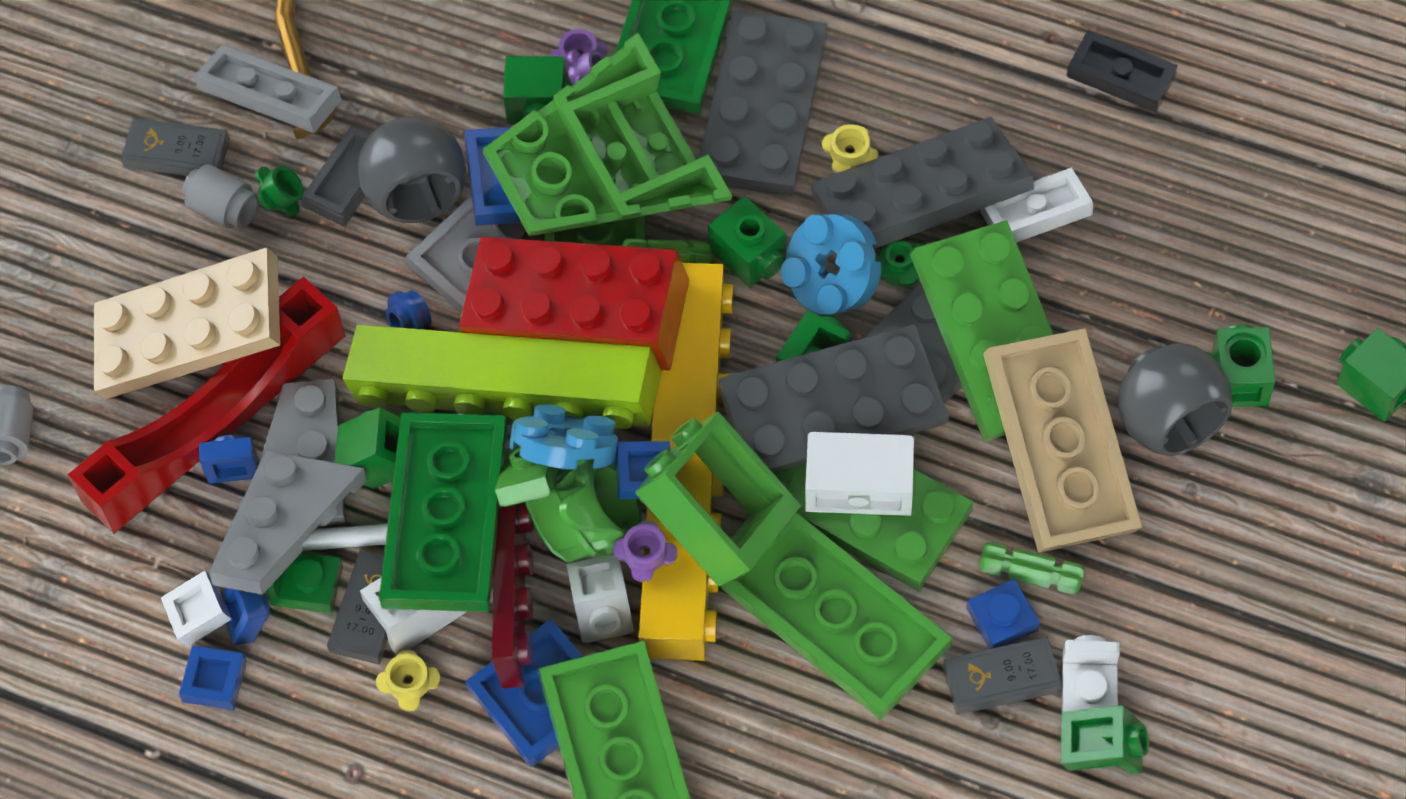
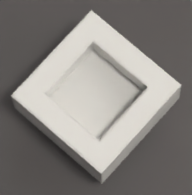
M206 571L201 572L161 597L177 640L187 647L232 620L219 587L212 585L210 574Z

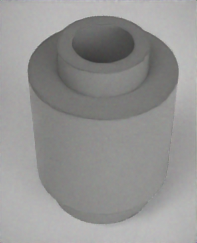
M205 164L199 169L192 170L186 177L182 187V193L185 196V206L188 209L228 229L233 227L244 229L253 220L259 207L258 194L252 191L250 184L210 164Z
M0 385V465H9L16 460L24 458L28 454L34 407L30 402L29 393L20 387L12 385Z

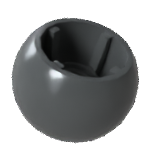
M409 116L389 121L372 132L360 151L357 173L359 184L366 200L379 214L400 223H418L433 219L453 206L464 188L466 164L461 146L448 129L434 120Z
M1181 343L1151 348L1137 357L1130 365L1128 373L1119 387L1118 394L1120 416L1128 433L1144 448L1156 454L1166 456L1186 453L1210 439L1228 420L1233 405L1230 381L1222 365L1206 351L1196 346Z

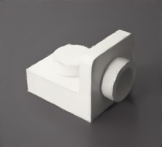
M614 554L566 564L582 642L589 643L631 634L634 628L620 560L616 559Z
M1085 635L1075 640L1065 641L1061 660L1062 712L1118 706L1117 663L1120 655V643L1107 642L1105 638L1096 635Z

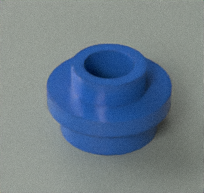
M413 290L406 293L397 291L389 296L386 318L390 327L425 330L426 327L430 326L432 321L430 310L424 299Z

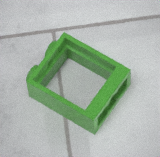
M718 411L700 423L695 417L684 423L671 437L675 443L671 450L665 449L644 468V471L649 476L635 493L720 587L753 568L798 511L801 504ZM694 453L698 455L750 514L731 539L675 477Z

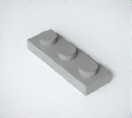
M221 45L194 75L195 82L200 91L313 133L342 101L337 86Z

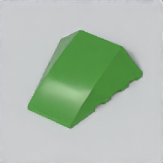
M639 33L628 39L624 47L610 58L606 56L592 66L590 73L574 85L570 86L568 84L556 93L553 100L538 112L532 111L483 148L485 158L529 236L724 202L732 199L730 190L710 156L706 155L696 160L657 93L661 71Z

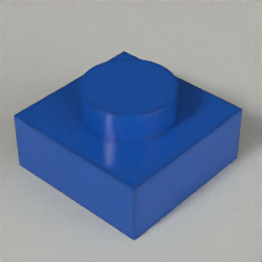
M225 435L211 442L199 443L200 464L209 484L253 478L259 465V458L251 437L241 438L235 435Z
M670 441L617 442L615 460L618 499H640L635 491L649 476L644 471V468L665 449L670 450Z
M1015 579L967 600L966 609L989 649L1009 645L1039 631L1040 622Z
M225 587L222 597L232 618L226 625L233 645L253 643L269 616L266 593L261 595Z
M192 645L179 691L182 702L235 710L247 664L244 653Z

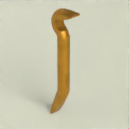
M278 0L275 11V25L290 70L312 77L294 21L295 0ZM335 109L314 133L321 131L330 124L335 116ZM296 126L292 128L296 140L314 134Z

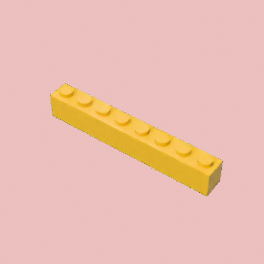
M683 263L689 277V285L671 370H662L652 420L651 441H670V450L675 445L671 439L672 435L684 423L694 417L700 423L717 413L719 404H723L717 384L719 378L729 376V373H720L721 358H731V328H723V314H733L734 284L724 283L723 264ZM694 453L675 477L722 529V513H713L714 497L724 496V485L698 455ZM647 507L646 521L657 524L665 537L666 543H672L676 546L677 558L674 563L670 565L664 564L655 570L651 580L642 582L639 642H645L649 659L705 661L706 642H716L717 610H708L709 593H718L719 586ZM644 548V555H648L650 549Z

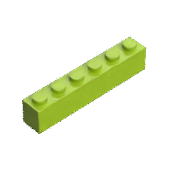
M356 325L342 379L357 402L375 409L379 407L385 408L387 405L407 406L414 411L430 413L435 409L456 410L458 413L504 414L509 418L517 420L521 417L534 415L535 406L545 404L564 408L566 410L565 416L582 419L587 416H603L614 420L615 428L628 429L632 425L650 426L662 370L649 346Z

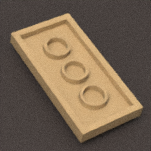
M266 247L94 303V392L106 400L280 346L278 256Z
M1086 328L988 348L983 353L1038 553L1133 533L1141 529V520Z

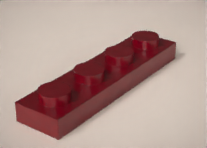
M525 502L506 507L500 506L493 569L492 662L502 689L524 687V665L532 664L533 660L531 637L529 632H525V620L533 618L531 591L529 587H525V576L533 575V555L530 544L525 543L526 533L533 532L534 523Z

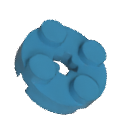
M825 214L807 217L804 223L795 231L789 242L786 260L781 267L783 282L786 286L791 287L793 294L804 307L817 314H844L849 310H856L864 306L876 291L881 276V261H875V251L872 246L877 245L874 234L862 221L851 215ZM834 252L837 254L835 263L840 267L838 274L828 273L826 268L827 257L832 256Z
M543 404L535 406L534 415L518 418L512 424L510 448L513 450L520 445V457L528 461L555 468L577 469L578 459H594L593 469L609 466L615 460L618 437L614 433L615 421L610 418L587 416L582 419L565 416L566 410L564 408Z

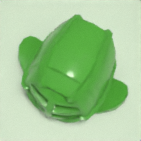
M578 459L577 469H562L558 471L550 496L525 502L542 542L554 555L565 562L614 554V543L618 539H624L626 533L631 528L642 523V508L639 499H618L616 460L609 466L593 469L594 459Z

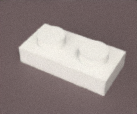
M1069 168L1033 181L1034 190L981 209V214L988 226L1007 220L1017 243L1093 215V201L1074 170Z

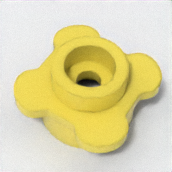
M841 126L833 134L826 135L822 140L823 151L829 153L833 160L832 170L834 173L878 158V151L871 148L868 131L863 126ZM854 149L855 151L853 153H847L845 150Z
M403 650L390 660L385 672H381L377 676L376 686L379 692L383 694L389 693L396 698L402 710L414 711L419 708L420 699L429 689H435L439 686L441 678L439 671L434 667H427L415 651ZM410 676L413 678V682L405 684L403 682L404 678Z

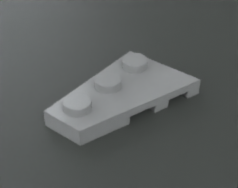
M470 196L406 256V264L462 313L480 237L524 240L527 232L522 222L475 226L472 196Z
M335 378L283 384L261 459L265 451L268 450L335 463L338 425H340L338 392ZM344 498L336 506L337 514L326 526L320 524L318 527L346 524Z
M266 450L209 570L212 585L263 595L303 551L302 543L320 524L326 526L337 514L336 506L349 492L356 494L367 482L364 468Z

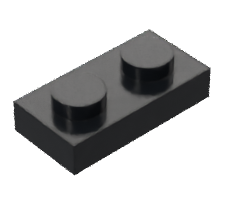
M1087 30L1068 65L1066 77L1157 113L1176 76L1178 65Z

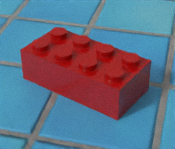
M480 237L459 329L462 333L649 346L661 370L670 371L688 290L689 277L677 250Z

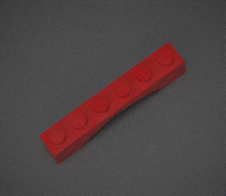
M304 276L279 296L280 346L226 362L202 387L176 408L149 425L127 435L108 440L67 474L81 502L113 534L200 461L199 443L211 442L218 437L231 435L281 392L283 384L292 383L346 337L337 306Z

